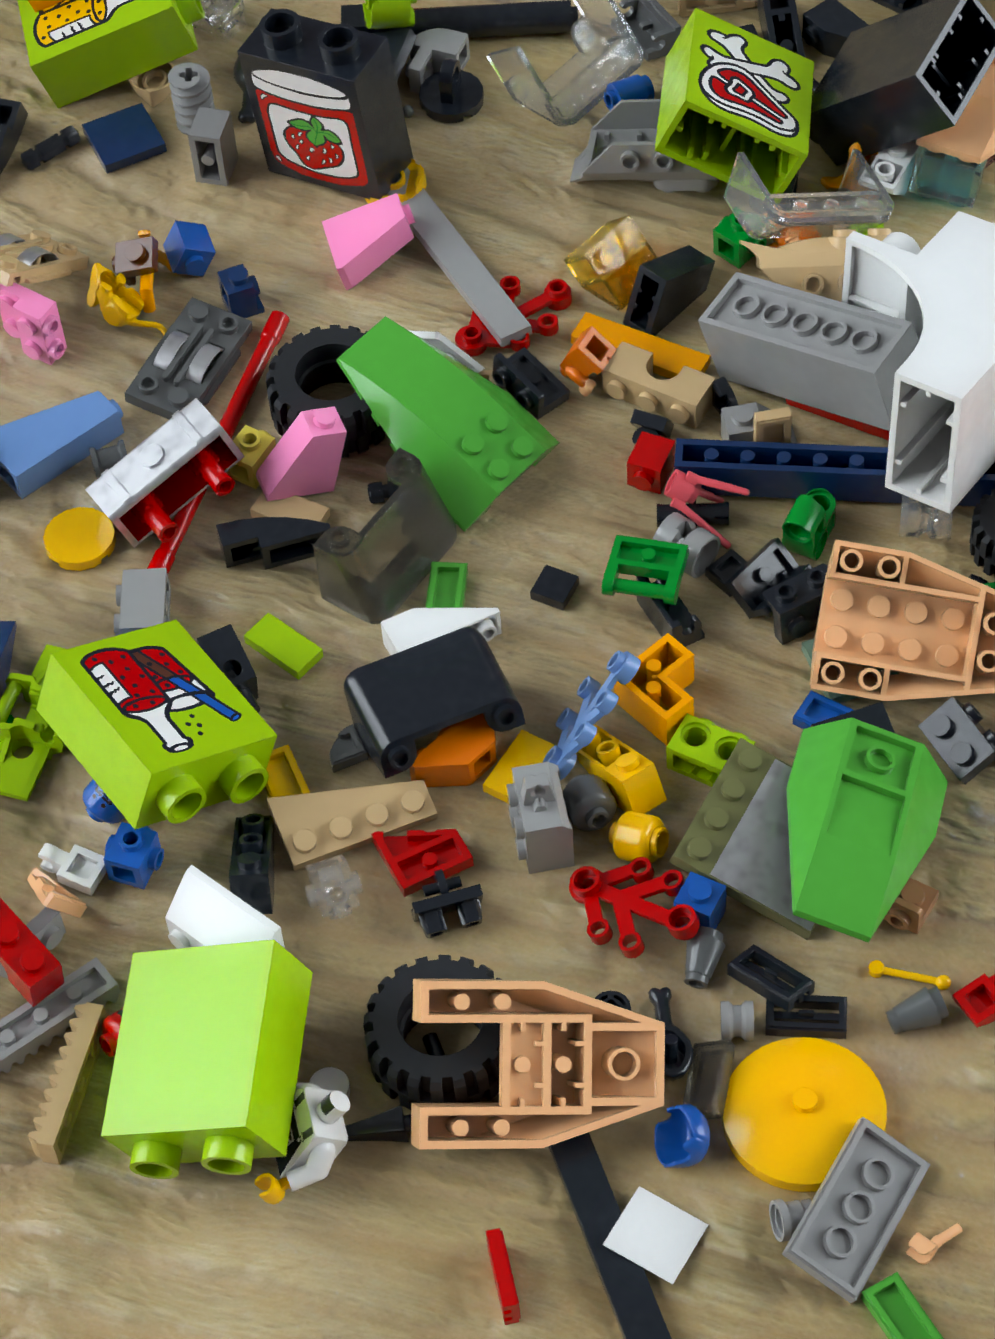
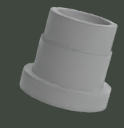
M776 1199L770 1202V1223L774 1236L779 1242L790 1240L809 1207L811 1199L788 1202Z

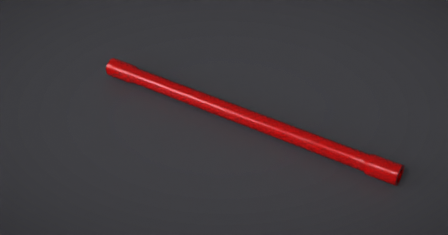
M277 310L271 312L261 332L260 341L219 423L231 439L275 347L280 343L290 322L289 317L284 312ZM207 488L175 514L172 521L179 527V533L170 542L161 543L147 569L166 568L169 574L175 561V555Z

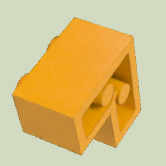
M669 633L637 657L641 660V664L629 683L623 685L617 681L614 685V693L619 696L617 704L666 746L686 714L694 716V698L683 690L694 681V654Z

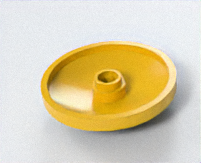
M809 1037L781 1039L753 1051L733 1071L727 1082L722 1099L723 1131L734 1156L754 1176L770 1185L785 1190L798 1192L818 1191L856 1121L861 1117H865L883 1131L886 1130V1099L875 1073L860 1057L850 1050L823 1039Z

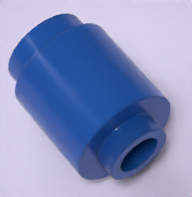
M638 74L609 83L606 92H604V102L609 110L620 100L654 99L655 97L654 87L650 78L647 75L640 76Z

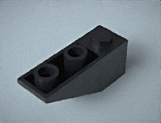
M253 813L244 817H236L229 883L230 891L262 914H273L274 820L272 815L263 816Z

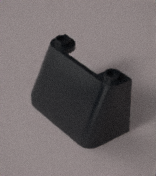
M471 627L458 629L359 667L350 672L344 682V692L354 727L366 751L385 779L404 772L413 765L417 757L414 740L482 713L488 726L494 731H509L526 724L522 707L486 639L477 629Z

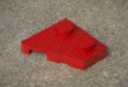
M437 829L433 832L407 830V836H384V831L371 833L374 846L404 897L422 890L424 885L434 883L433 871L442 869L446 879L474 866L473 856L457 829Z

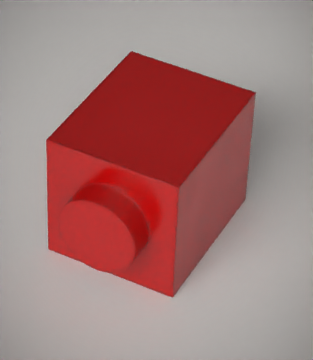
M642 431L627 461V485L641 491L661 494L674 468L675 440Z

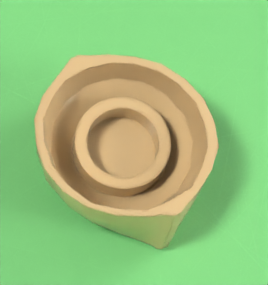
M168 62L130 78L129 82L134 91L151 107H155L163 102L171 93L168 73L174 65Z

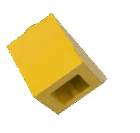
M595 725L597 733L591 743L575 754L577 755V760L589 774L598 775L606 781L617 802V806L625 812L634 811L645 814L665 802L667 798L654 762Z

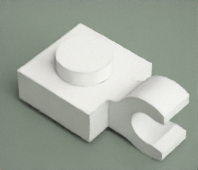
M45 843L38 854V857L43 859L40 867L48 872L56 873L59 883L90 896L93 895L107 872L103 855L76 844L68 853L52 844Z

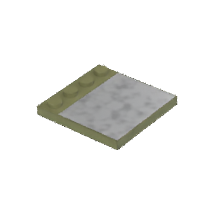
M740 738L669 862L688 873L691 871L726 885V894L808 940L816 923L795 916L792 913L786 791L792 766Z

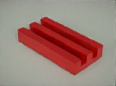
M500 1228L485 1231L487 1249L504 1324L518 1323L519 1319H521L520 1306L503 1231H500Z

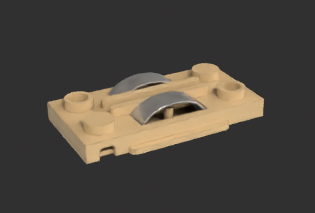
M32 230L31 233L20 236L4 233L0 235V284L8 287L13 286L15 282L18 284H34L70 276L72 272L87 269L90 256L77 251L78 248L73 244L59 243L52 240L51 235L44 231Z

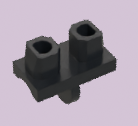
M442 869L433 871L434 883L422 886L424 897L434 894L439 895L412 903L411 913L414 922L419 921L427 938L447 933L443 914L457 910L462 928L482 923L480 903H482L483 892L480 884L449 892V890L462 887L460 876L445 879Z

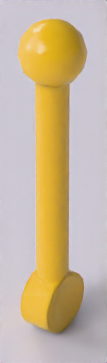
M874 960L869 964V974L874 978L888 975L933 984L940 990H947L951 986V979L947 975L934 977L884 967V964L879 960Z

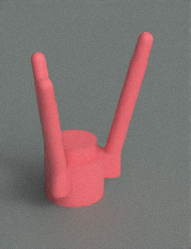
M676 469L670 476L664 490V495L672 499L670 506L683 512L699 527H703L718 536L720 544L729 549L731 543L689 508L686 502L693 504L697 497L701 496L716 503H724V498L702 489L701 485L745 496L750 494V490L702 477L691 471L684 473Z

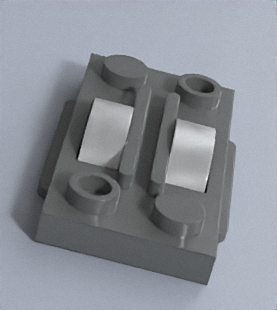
M192 297L126 390L125 402L169 420L176 411L182 410L195 398L203 406L207 405L241 356L240 347L253 330L252 321Z

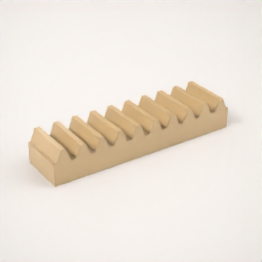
M86 1002V1004H79L74 1007L77 1018L70 1019L69 1021L72 1032H67L64 1035L67 1046H61L59 1049L62 1060L54 1062L57 1074L49 1076L52 1088L44 1090L47 1102L39 1103L38 1107L41 1117H35L33 1120L37 1131H32L28 1134L34 1154L40 1157L42 1162L60 1165L101 1051L99 1037L102 1035L101 1025L103 1019L107 1017L105 1007L101 1004Z

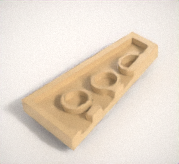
M424 780L266 798L268 808L294 871L372 843L371 833L376 831H384V836H391L437 819L438 815Z

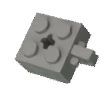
M543 762L512 768L513 783L506 784L509 800L510 822L512 828H515L516 833L515 844L518 859H526L529 874L575 866L573 830L568 820L558 765L551 762Z

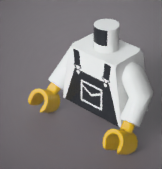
M297 1082L286 1157H276L281 1179H276L270 1173H263L254 1182L260 1190H267L259 1194V1197L266 1203L278 1204L284 1198L285 1190L291 1188L293 1192L323 1180L328 1176L334 1159L348 1141L343 1115L350 1109V1101L343 1092L320 1089L315 1083Z

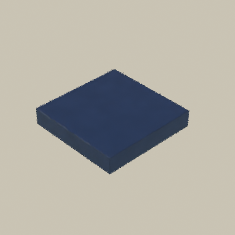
M142 103L82 124L83 133L106 174L167 152L166 143Z

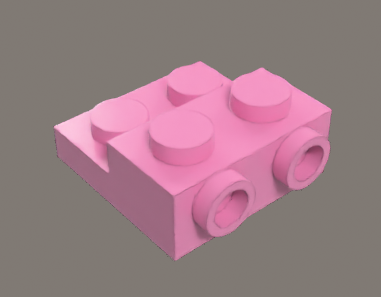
M13 283V286L8 287L0 284V314L5 331L14 338H20L22 350L29 358L52 365L55 360L62 357L67 348L56 301L17 283Z

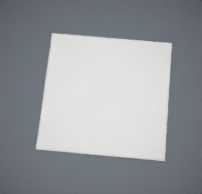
M639 1186L602 1245L673 1284L708 1227V1224Z

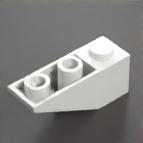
M413 608L381 621L383 644L390 655L466 627L477 629L486 641H490L502 633L500 611L498 608Z

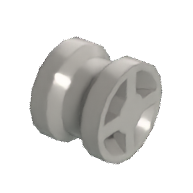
M721 1001V1042H728L733 1037H742L745 1041H754L753 1001H744L741 1005H732L729 1001Z

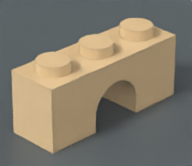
M623 341L602 371L604 393L609 394L615 399H621L639 406L645 411L667 417L678 424H684L696 429L712 406L713 381L716 380V377L684 365L675 377L667 380L656 379L653 377V353Z

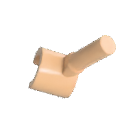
M956 1223L940 1234L935 1235L931 1240L917 1232L909 1241L908 1245L910 1248L906 1251V1254L918 1263L926 1265L932 1260L937 1249L942 1244L963 1232L962 1227Z

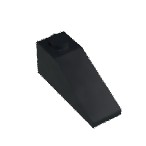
M756 0L764 39L805 57L795 0Z
M825 0L803 14L802 38L809 46H813L823 55L835 58L851 32L869 25L838 0Z

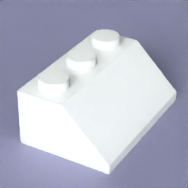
M193 865L186 870L165 916L169 931L168 938L177 949L273 939L285 948L279 925Z

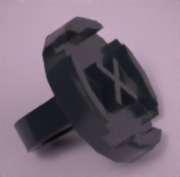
M445 58L440 72H436L426 78L420 86L419 101L421 108L426 111V115L431 119L442 123L464 121L463 117L470 114L473 117L483 106L484 90L480 80L472 73L461 70L460 61L456 59Z

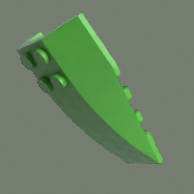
M386 316L337 359L338 365L360 399H364L371 409V416L377 426H381L391 441V448L397 457L401 456L408 467L407 473L413 482L464 532L484 515L495 499L532 465L535 467L559 444L508 392Z

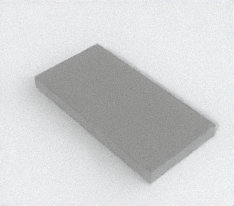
M861 1117L856 1121L782 1255L849 1303L856 1301L931 1164L868 1119Z

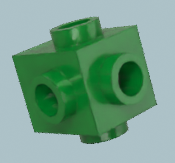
M742 207L737 208L729 216H725L718 226L713 229V253L738 269L755 256L747 247L740 244L739 240L766 246L767 242L766 222L758 215L751 214Z

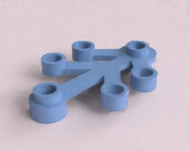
M618 650L614 653L606 667L611 673L602 687L601 683L590 676L583 680L577 690V695L583 699L579 714L568 707L558 717L556 727L561 729L562 733L558 745L553 746L548 751L543 762H551L558 765L560 780L564 779L574 767L577 760L575 753L588 746L595 737L597 727L593 724L604 715L609 714L616 706L619 696L611 691L616 682L618 681L626 685L637 673L641 660L630 652L626 651L623 653Z

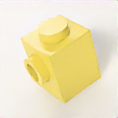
M245 425L233 440L245 457L226 473L234 480L256 489L260 485L256 472L276 446L275 437H272L264 430H256Z

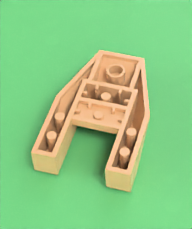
M413 979L412 1020L419 1023H500L499 1102L411 1103V1145L419 1150L545 1148L664 1106V1022L545 981Z

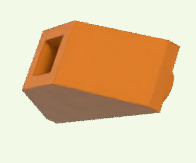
M483 713L443 728L432 743L426 748H421L417 751L416 760L409 768L411 781L424 780L426 787L472 785L497 762L496 731L488 726Z

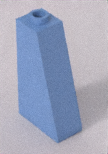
M96 391L0 426V477L21 499L25 498L90 455L89 448L94 447L98 450L124 433L121 421L123 412L115 400H108L100 391Z

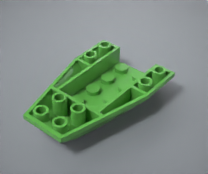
M852 717L803 729L786 787L793 915L869 943L936 837L948 781L925 744Z

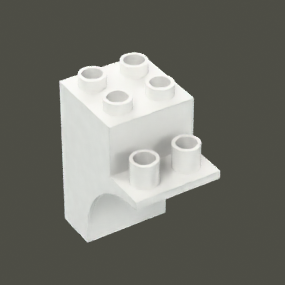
M958 211L922 250L912 237L902 232L890 233L883 241L853 231L846 238L842 302L913 322L919 342L908 359L895 372L885 487L949 514L995 462V223Z

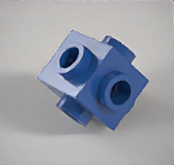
M121 822L116 834H112L109 837L105 847L103 860L109 880L144 890L153 871L159 870L162 865L164 849L161 848L157 831L148 826L135 830L131 824Z

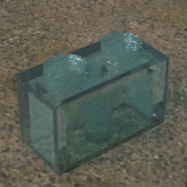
M920 146L915 156L907 191L914 192L922 198L944 200L956 207L973 208L980 191L987 160L981 164L966 163L957 157L944 153H934Z

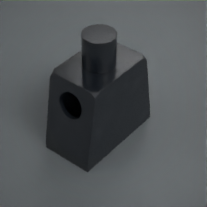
M229 624L197 638V644L259 713L260 707L256 701L259 698L257 677L232 625Z

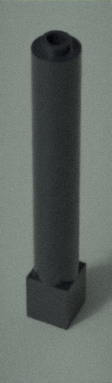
M571 0L413 8L415 16L414 27L368 29L362 4L341 5V24L351 25L356 30L367 33L411 28L416 36L429 29L445 28L467 33L469 38L571 33L572 26H578V6H571Z

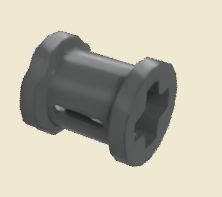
M119 440L117 445L98 450L94 447L89 448L97 479L102 476V472L107 468L109 470L127 455L123 440Z

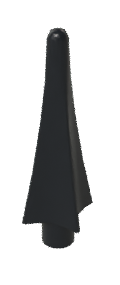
M402 1105L378 1115L346 1125L348 1141L409 1142L407 1131H411V1114L404 1115Z

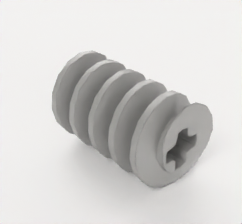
M191 62L178 64L168 73L177 128L186 135L189 133L199 107L215 109L209 72L205 67Z

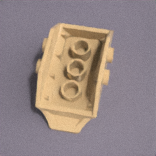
M867 228L868 235L866 236L883 241L891 233V228ZM833 229V236L798 240L777 248L739 240L740 244L747 247L755 255L756 267L772 282L842 301L846 238L856 229Z

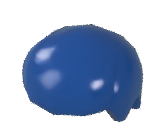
M691 1104L667 1108V1112L671 1113V1116L665 1121L658 1122L655 1126L654 1146L657 1159L664 1168L692 1167L698 1164L708 1151L711 1134L707 1118L696 1106Z

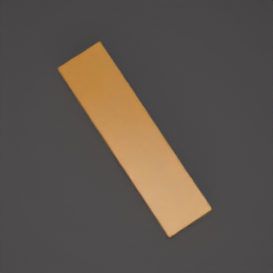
M585 312L571 334V343L574 344L582 332L593 326L616 349L623 341L652 352L653 373L670 379L678 375L684 365L705 373L711 361L710 355Z

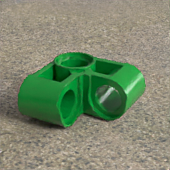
M816 488L807 494L797 497L782 525V543L788 551L815 561L821 556L827 539L836 524V501L827 489Z

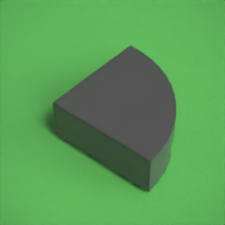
M352 724L340 731L329 754L333 773L368 760L367 751L354 725Z

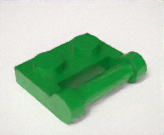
M616 535L602 580V594L614 596L615 593L662 599L664 604L676 605L680 583L689 556L688 545ZM620 573L667 581L665 585L621 579L618 576Z

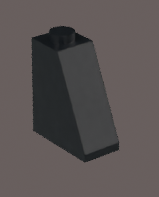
M688 245L640 264L623 324L656 336L706 291L715 260Z

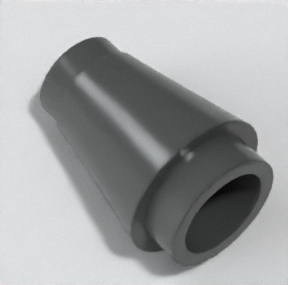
M700 926L695 937L687 940L685 984L698 989L708 987V983L725 949V944L723 943L724 935L720 931Z
M936 986L930 989L923 987L891 1010L885 1012L894 1034L941 1024V1019L949 1016L943 997Z

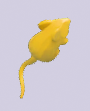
M94 263L87 292V304L89 307H95L99 304L104 319L110 325L116 327L126 325L153 327L161 331L164 336L167 329L162 324L136 319L144 307V302L134 288H126L125 276L122 273L115 276L111 270L105 268L100 263Z

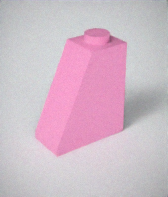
M397 193L322 221L336 269L346 290L355 287L414 238L410 224L416 223L409 204L402 205Z
M335 406L301 411L259 467L256 477L267 501L286 499L295 495L306 496L334 491L347 434Z

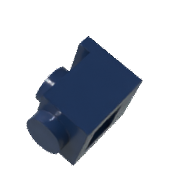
M243 264L217 272L221 297L228 312L243 318L265 312L258 296L260 289L254 275L249 276L248 270Z

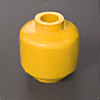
M627 811L611 825L609 842L612 844L614 853L619 859L632 861L638 857H645L652 864L666 853L669 844V832L658 816Z

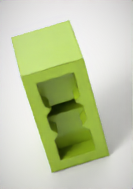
M687 713L666 746L667 768L712 787L727 762L725 759L730 757L739 739L742 738L753 745L756 742L740 732H731L715 725L709 719L697 718Z

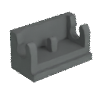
M622 0L619 6L622 9L628 7L630 9L626 13L615 16L613 25L646 61L668 55L681 31V26L657 0Z

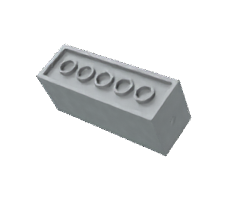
M739 272L732 276L698 319L720 378L725 377L726 380L890 431L895 372L908 359L919 342L913 322Z

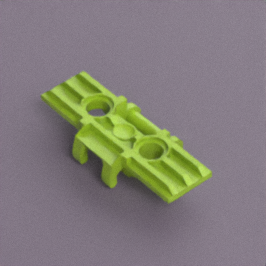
M46 644L31 675L9 673L5 680L7 687L0 699V795L28 802L47 760H51L53 754L63 753L66 745L36 709L51 653L65 650V648ZM20 692L23 693L25 701L32 703L26 719L17 717L13 723H6ZM22 746L33 748L32 754L26 758H16L13 756L14 752Z

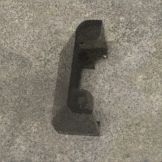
M401 448L392 455L386 464V475L389 481L399 486V488L364 528L358 533L345 526H336L324 532L313 545L322 599L371 624H380L381 621L391 618L430 573L431 562H439L457 539L456 523L421 461L415 455Z

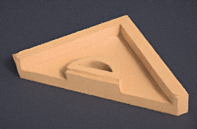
M37 867L34 868L27 878V881L45 907L81 918L87 908L86 903Z

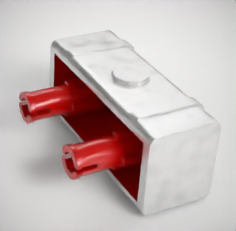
M195 398L182 410L176 411L170 420L109 470L107 468L102 472V476L85 490L134 548L154 532L161 542L166 543L173 540L179 533V527L170 518L207 487L211 486L217 496H225L233 490L235 481L226 472L245 456L218 421Z

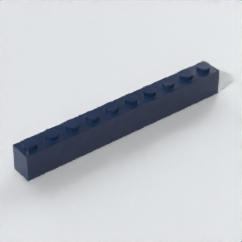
M676 439L674 471L676 469L684 473L691 471L702 477L747 488L750 490V494L746 497L797 499L798 496L807 494L813 489L823 488L827 489L836 501L925 504L885 487L888 447ZM995 462L957 506L975 507L976 504H980V498L983 495H991V490L995 489ZM701 485L702 489L715 495L745 496Z

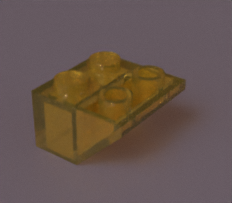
M627 215L608 221L568 255L564 261L582 288L619 311L629 303L640 264L658 257L631 216Z

